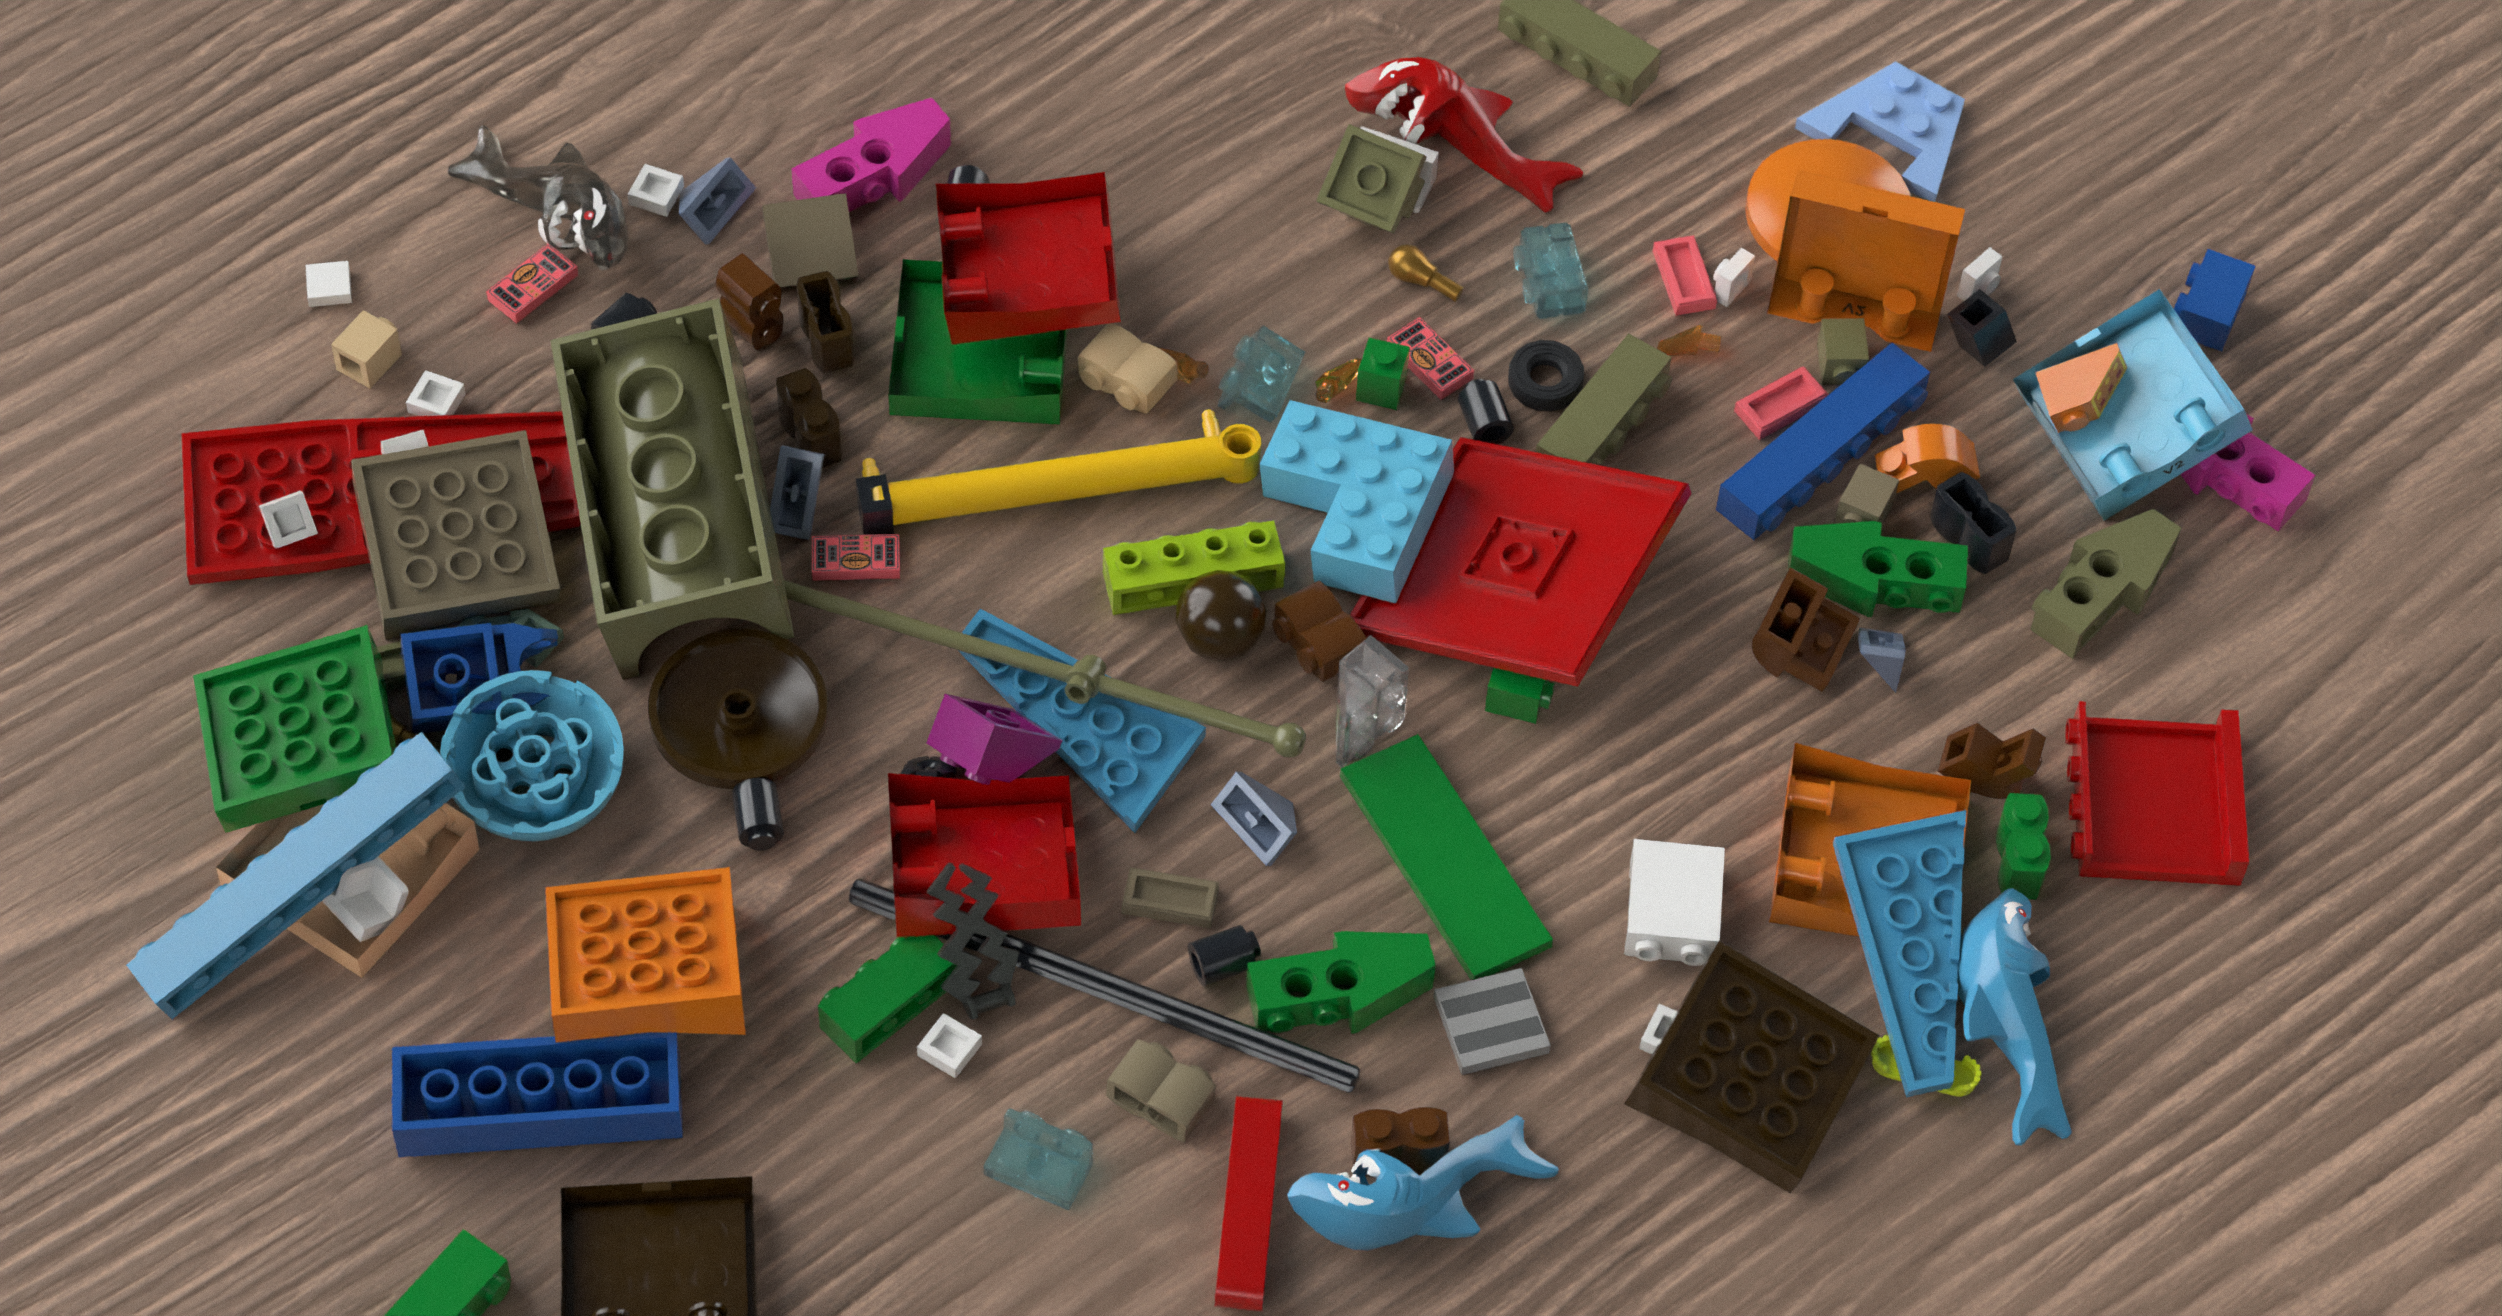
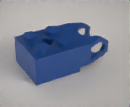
M491 623L401 634V654L412 732L419 734L420 732L445 731L453 718V711L474 689L496 677L521 671L520 667L526 659L539 654L545 649L558 646L557 629H536L515 623L491 626ZM456 674V681L459 680L458 683L448 684L445 682L446 675ZM501 691L492 695L493 701L481 702L472 710V713L496 715V710L500 703H502ZM534 692L512 694V698L525 701L530 708L547 697H551L547 694Z

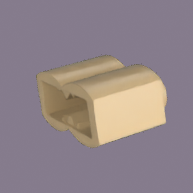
M1112 323L1106 324L1078 355V370L1082 381L1093 390H1102L1106 393L1114 394L1117 402L1128 410H1136L1148 414L1177 381V362L1171 356L1151 344L1141 342L1126 329Z

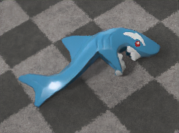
M2012 888L2005 890L1982 909L1961 932L1957 983L1958 995L1965 1005L1963 1021L1966 1040L1975 1041L1991 1038L2020 1075L2021 1097L2012 1123V1138L2016 1145L2022 1146L2038 1128H2044L2061 1139L2068 1138L2072 1131L2059 1093L2047 1031L2033 987L2038 986L2049 978L2050 964L2046 955L2039 952L2027 940V937L2031 934L2028 924L2031 918L2032 905L2026 896Z
M1516 1115L1492 1131L1475 1136L1453 1149L1420 1176L1399 1160L1381 1153L1380 1149L1365 1150L1358 1155L1357 1162L1351 1169L1352 1177H1349L1347 1172L1339 1174L1314 1172L1297 1180L1290 1187L1287 1196L1293 1210L1317 1233L1331 1242L1353 1250L1369 1251L1396 1244L1415 1235L1462 1238L1473 1237L1479 1233L1481 1229L1463 1206L1459 1190L1481 1171L1499 1170L1514 1175L1541 1179L1554 1177L1558 1174L1559 1169L1528 1148L1524 1141V1120ZM1366 1173L1377 1177L1376 1182L1369 1185L1365 1177Z

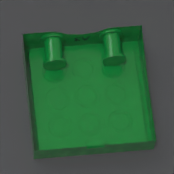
M903 259L888 391L889 415L1060 424L1068 329L952 345L944 314L942 261Z
M367 625L193 675L214 810L225 833L324 805L328 800L346 792L357 783L359 777L365 771L379 766L394 754L396 749L382 657Z

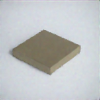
M846 193L762 205L773 280L781 289L797 287L798 277L823 271H829L837 281L859 277Z

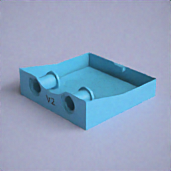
M2160 289L2013 379L2020 395L2104 521L2253 430L2245 409L2201 350ZM2117 343L2126 362L2127 369L2099 419L2089 422L2087 426L2080 430L2058 433L2049 416L2035 372Z

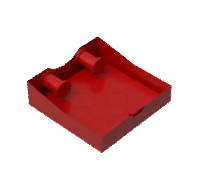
M1105 172L1027 183L936 184L943 266V304L952 345L1121 322L1110 198Z
M888 773L897 937L942 935L955 932V925L933 916V913L944 901L927 893V890L947 863H952L955 866V871L945 889L964 896L965 900L959 908L964 912L968 913L977 900L961 891L973 881L959 869L961 863L979 870L992 878L985 889L995 892L999 896L984 916L985 921L1005 931L1081 926V898L1069 775L1018 778L1010 783L991 780L990 784L987 785L974 780Z

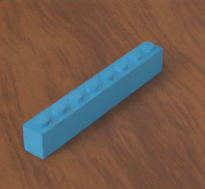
M420 732L414 738L407 739L399 744L394 754L379 766L365 771L359 777L357 783L342 795L328 800L322 806L321 811L308 822L290 830L284 840L267 854L260 855L252 860L247 870L230 883L218 887L211 894L210 899L199 908L181 916L174 923L173 928L157 941L143 946L136 954V957L126 966L153 1002L171 1019L175 1018L338 888L340 879L346 870L377 858L466 786L424 734Z

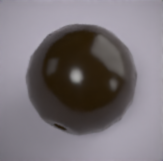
M1215 570L1199 575L1185 586L1177 601L1175 622L1192 652L1208 660L1227 661L1243 656L1257 644L1265 628L1266 608L1250 580L1236 572Z

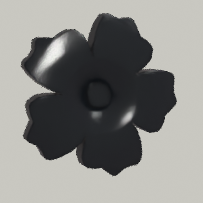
M929 756L911 759L907 761V764L904 765L901 774L955 778V774H957L955 766L943 762L938 756H932L930 759Z

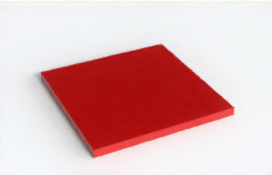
M1460 437L1453 448L1454 474L1397 602L1392 603L1361 595L1349 615L1355 620L1367 639L1578 687L1691 496L1689 483Z

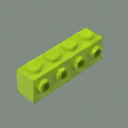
M1274 520L1261 523L1248 522L1241 526L1224 529L1209 528L1199 533L1180 536L1165 535L1155 540L1143 542H1122L1112 547L1103 548V576L1113 615L1177 605V601L1185 586L1199 575L1215 570L1236 572L1250 580L1258 592L1284 587L1285 560Z

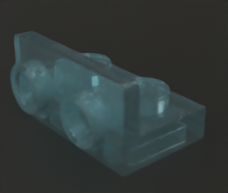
M1264 325L1251 337L1245 335L1233 352V357L1237 359L1234 367H1230L1220 381L1218 388L1223 392L1217 406L1225 410L1236 401L1269 423L1272 422L1281 410L1305 351Z
M1008 1108L1004 1115V1129L983 1166L984 1175L1069 1210L1093 1165V1144L1078 1131L1072 1129L1061 1130L1045 1123L1040 1116L1032 1112L1023 1111L1020 1113Z

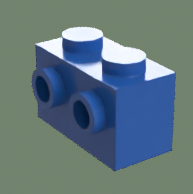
M2207 249L2201 264L2193 262L2185 286L2191 289L2189 294L2180 293L2174 310L2197 343L2221 352L2223 351L2247 294L2255 265Z

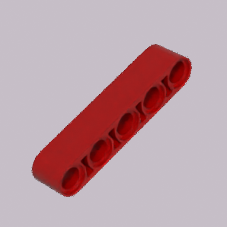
M1236 1096L1214 1307L1262 1312L1283 1100Z

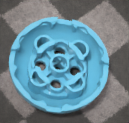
M529 670L496 677L468 694L453 711V718L446 729L445 735L442 736L440 755L466 786L452 798L461 811L468 818L472 819L474 823L490 833L504 838L519 841H544L559 838L580 829L603 810L618 786L623 768L624 747L620 726L614 713L594 690L578 680L574 683L552 676V672ZM501 691L502 703L498 706L496 715L472 713V710L481 702L493 701L492 695ZM534 692L547 694L551 697L545 698L530 708L525 701L512 698V694ZM537 735L552 737L554 740L548 744L544 738ZM502 748L509 749L513 753V757L507 762H499L496 759V753ZM560 768H568L573 772L571 775L558 773L554 777V773ZM519 785H526L530 788L526 794H515L512 792Z

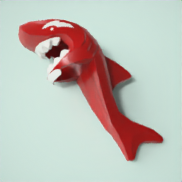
M1422 57L1396 59L1368 70L1345 84L1346 98L1357 111L1376 116L1379 115L1386 120L1394 118L1397 114L1404 120L1400 129L1404 141L1413 144L1423 142L1439 134L1474 164L1500 182L1514 188L1545 213L1550 212L1554 207L1552 199L1553 190L1558 184L1583 177L1581 168L1572 164L1531 160L1513 153L1495 130L1497 120L1510 109L1513 101L1493 91L1469 87L1453 70L1435 60Z

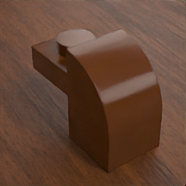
M1975 723L1947 736L1937 772L1943 776L1971 780L1970 792L1993 799H2006L2009 793L2020 794L2023 779L2030 778L2040 768L2042 763L2041 754L2046 737L2032 728L2002 741L1983 726Z

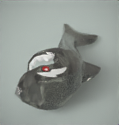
M482 125L479 128L475 150L470 156L450 165L448 168L450 176L487 188L496 195L543 212V216L538 220L540 236L556 250H568L579 247L589 255L595 265L602 271L621 262L629 241L622 201L605 179L588 168L582 154L572 143L566 142L549 164L511 167L503 159L497 136L487 126ZM561 218L572 221L568 235L564 240L557 238L561 232L555 228V226L562 223Z

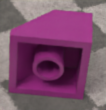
M945 694L926 743L942 753L940 760L958 768H965L964 775L966 777L989 785L991 779L1012 782L1060 749L1063 740L1014 709Z

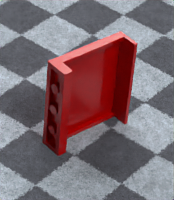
M2079 701L2074 718H2067L2065 726L2066 745L2073 746V756H2069L2067 762V781L2073 782L2075 794L2071 793L2069 798L2068 813L2069 820L2076 821L2077 832H2072L2070 854L2072 859H2078L2079 877L2241 886L2249 865L2239 710L2221 709L2216 724L2086 717V702Z

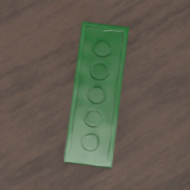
M1419 734L1340 769V778L1470 980L1494 975L1552 948L1553 938Z

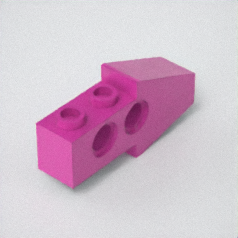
M933 98L860 118L853 122V138L791 168L793 195L797 200L846 193L849 212L869 202L879 200L888 192H891L901 202L951 146L950 118Z
M2247 414L2249 422L2252 426L2254 418ZM2250 432L2180 474L2196 495L2208 485L2221 497L2236 503L2251 513L2256 520L2266 523L2277 531L2284 526L2307 500L2316 476Z

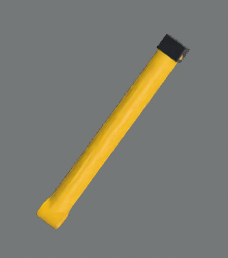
M1207 409L1201 414L1205 437L890 483H887L886 474L880 475L879 469L876 467V461L873 458H866L862 462L863 477L856 478L857 505L863 535L894 534L893 525L1224 478L1232 483L1243 484L1253 480L1260 471L1261 437L1258 431L1245 424H1234L1221 432L1215 412Z

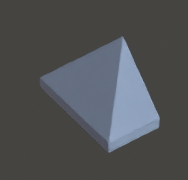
M731 157L726 158L681 191L679 215L705 245L709 244L753 193L756 187Z
M787 446L780 447L770 506L775 533L806 540L810 539L824 454Z
M1859 627L1858 642L1860 653L1896 693L1906 652L1903 634Z
M1235 772L1211 803V806L1266 866H1271L1297 834L1293 802L1243 772Z

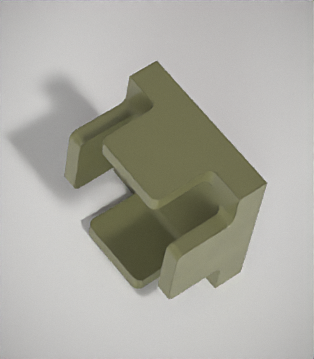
M1348 124L1316 201L1350 218L1379 230L1383 229L1395 234L1401 217L1410 218L1422 191L1425 180L1420 177V172L1427 157L1424 154Z

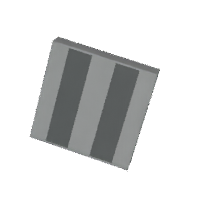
M1522 968L1434 989L1433 998L1461 1075L1550 1053L1551 1045Z

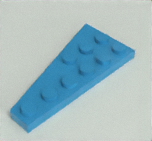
M979 609L962 631V633L1071 666L1079 661L982 609ZM959 651L1018 713L1063 740L1060 749L1055 752L1134 833H1136L1206 737V727L1193 720L1099 692L1095 697L1090 698L1087 703L1078 704L1066 696V682Z
M1966 810L1838 836L1833 841V848L1906 1097L1948 1089L1952 1087L1954 1082L1955 1016L1958 998L1957 973L1960 955L1962 867L1964 865L1963 845Z

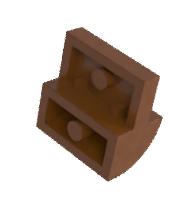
M1790 567L1752 640V651L1757 661L1775 677L1778 678L1783 671H1786L1822 692L1829 684L1861 618L1825 599L1828 588Z

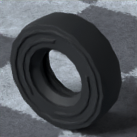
M1538 340L1527 343L1516 351L1509 364L1508 384L1513 396L1524 406L1536 411L1552 412L1564 409L1572 403L1583 388L1584 366L1579 355L1569 346L1557 341ZM1548 365L1557 368L1561 372L1562 379L1554 386H1542L1532 380L1530 372L1537 366Z

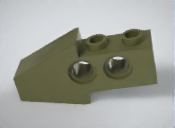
M2151 509L2077 539L2074 542L2069 563L2058 578V584L2052 591L2047 588L2044 589L2033 603L2032 610L2035 612L2030 630L2073 659L2123 605L2138 615L2146 605L2174 553L2181 527L2155 509Z

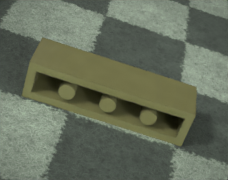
M1503 0L1500 3L1497 30L1504 33L1509 39L1518 41L1537 52L1540 57L1554 62L1569 71L1576 78L1585 80L1602 90L1607 96L1617 99L1629 107L1658 77L1661 50L1574 0Z
M1628 333L1536 445V452L1604 466V460L1610 453L1616 455L1620 451L1629 429L1633 425L1636 427L1640 426L1648 414L1650 403L1655 397L1661 399L1668 391L1672 382V376L1669 375L1672 357Z

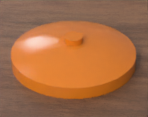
M1813 139L1787 145L1772 153L1758 166L1749 184L1745 209L1747 223L1756 242L1770 257L1778 262L1790 195L1797 170L1910 196V192L1898 171L1888 161L1873 151L1846 141Z

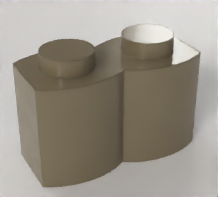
M1137 1039L1108 1078L1106 1096L1125 1111L1146 1119L1158 1130L1176 1140L1185 1142L1215 1101L1216 1085L1212 1082L1211 1076L1201 1067L1178 1063L1173 1059L1172 1053L1163 1045L1157 1042L1148 1043Z

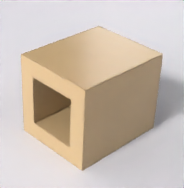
M364 310L331 344L336 370L370 389L402 355L396 327L389 320L383 317L377 318Z

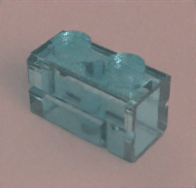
M1565 222L1550 224L1547 228H1544L1543 225L1524 228L1521 231L1519 246H1514L1513 256L1516 270H1524L1526 279L1522 281L1525 303H1533L1536 317L1539 319L1558 317L1559 314L1564 316L1582 314L1586 311L1588 287L1571 226Z

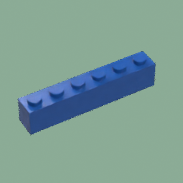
M1894 343L1889 344L1720 485L1716 510L1752 540L1758 538L1766 530L1769 532L1775 530L1781 524L1788 511L1794 506L1802 507L1806 504L1819 485L1824 481L1826 483L1832 482L1841 472L1843 465L1852 458L1859 459L1863 456L1876 437L1880 434H1889L1896 427L1901 416L1909 410L1914 412L1921 407L1928 396L1926 388L1930 371Z

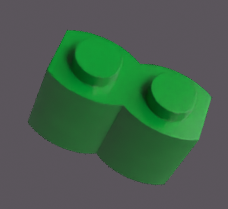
M2009 793L2006 798L1996 831V846L2001 856L1997 874L2001 893L2013 888L2021 892L2029 900H2037L2040 895L2051 858L2050 846L2044 835L2048 825L2049 813L2042 795Z

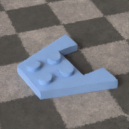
M1894 62L1798 117L1795 129L1813 139L1836 140L1850 122L1916 158L1902 174V178L1909 192L1924 200L1935 202L1965 99L1907 67Z

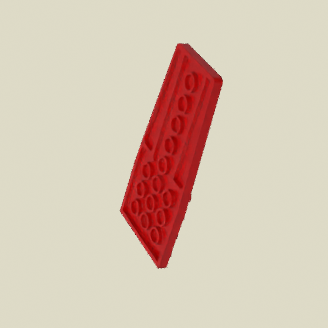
M562 411L308 420L181 433L186 563L189 585L320 572L370 563L353 485L351 460L382 455L381 441L423 429L428 446L526 430L548 532L579 527L581 522ZM302 491L318 534L276 549L272 544L259 505Z

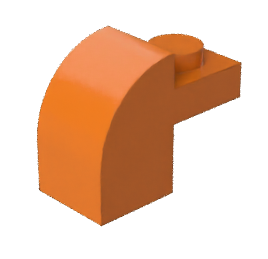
M1922 424L1902 430L1903 442L1875 454L1877 471L1899 480L1896 494L1925 480L1937 489L1939 484L1960 472L1968 474L1975 480L1980 478L1974 442L1958 429L1944 424Z

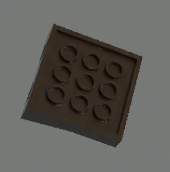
M1719 940L1700 969L1624 1105L1710 1145L1791 1194L1802 1180L1880 1035Z
M752 1176L561 1188V1316H758L755 1206Z

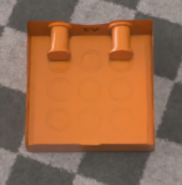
M1797 170L1790 195L1767 313L1811 324L1821 322L1822 319L1864 318L1865 326L1875 331L1886 342L1931 352L1965 209Z
M1795 743L1788 773L1769 922L1859 937L1833 848L1834 838L1966 810L1967 824L1971 780L1884 767ZM1965 825V828H1964V843H1965L1966 825Z
M730 867L545 887L551 1013L556 1043L647 1032L746 1035Z

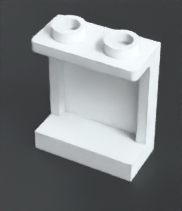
M1634 839L1629 878L1631 879L1627 936L1624 950L1626 956L1637 957L1643 961H1656L1658 959L1682 961L1691 966H1699L1705 963L1720 940L1725 848Z

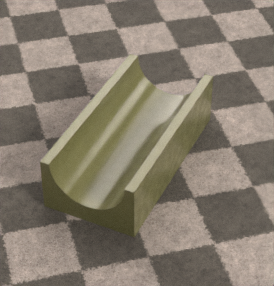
M720 299L550 340L597 624L622 680L640 676L638 661L649 643L664 632L692 621L709 618H738L757 623L768 629L772 634L784 639L793 638V626L742 359Z

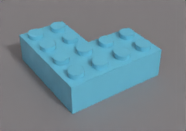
M1292 400L1289 401L1259 464L1263 497L1327 512V516L1310 550L1314 583L1319 580L1326 586L1396 603L1454 474L1451 439Z

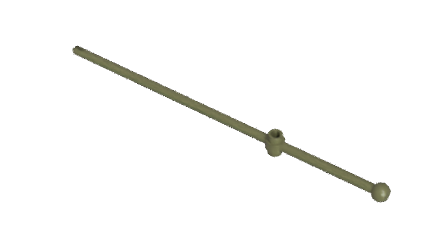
M784 580L788 600L1066 682V696L1078 704L1087 703L1090 698L1095 697L1099 692L1273 744L1276 752L1283 757H1296L1300 755L1305 745L1306 733L1296 723H1284L1279 727H1275L1105 676L1106 664L1095 655H1085L1082 660L1077 661L1071 666Z

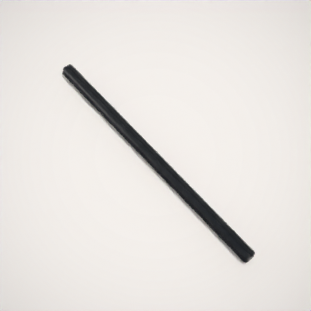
M856 879L849 892V902L896 921L894 891L864 879ZM974 933L965 947L977 951L987 937ZM942 934L935 936L948 940L952 934ZM1007 934L1000 945L1019 951L1016 966L1343 1091L1352 1092L1358 1083L1360 1068L1356 1065Z

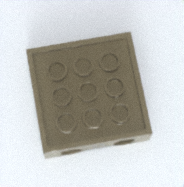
M526 430L351 460L353 485L367 545L385 640L401 636L404 633L417 632L461 621L468 617L560 602V586Z

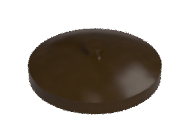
M730 629L710 633L678 649L668 658L656 674L648 698L650 731L654 743L664 759L679 773L698 783L721 789H733L738 783L751 778H766L775 782L800 768L813 755L821 743L828 722L826 685L814 661L801 648L787 639L772 633L752 629Z

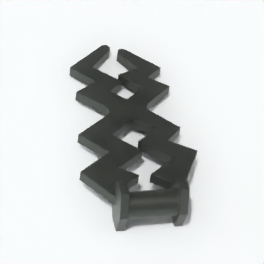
M947 863L927 890L928 894L944 901L933 913V916L956 926L955 932L937 953L939 957L957 965L943 982L941 988L962 1002L970 1019H976L980 1013L1004 1005L1010 1007L1016 1005L1010 986L1019 951L1014 948L1000 946L1007 932L984 920V916L999 896L997 893L985 889L992 880L991 876L964 863L959 865V869L973 880L961 890L962 893L977 900L967 913L959 909L965 900L964 896L945 889L955 871V866L952 863ZM976 933L987 937L977 951L1000 961L987 976L988 980L999 983V988L971 997L970 995L981 982L969 977L980 965L982 959L962 949L973 934Z

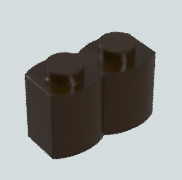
M829 271L798 277L799 322L804 334L810 339V352L814 364L823 373L853 366L852 321L847 310L841 305L840 287L837 280Z
M802 368L778 377L776 387L780 423L783 429L795 439L796 448L824 454L822 468L840 462L842 453L839 419L832 406L823 400L822 388L816 376L808 369Z

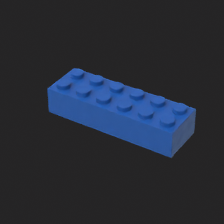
M647 1032L557 1043L555 1036L392 1047V1133L398 1157L683 1138L681 1066L677 1032Z

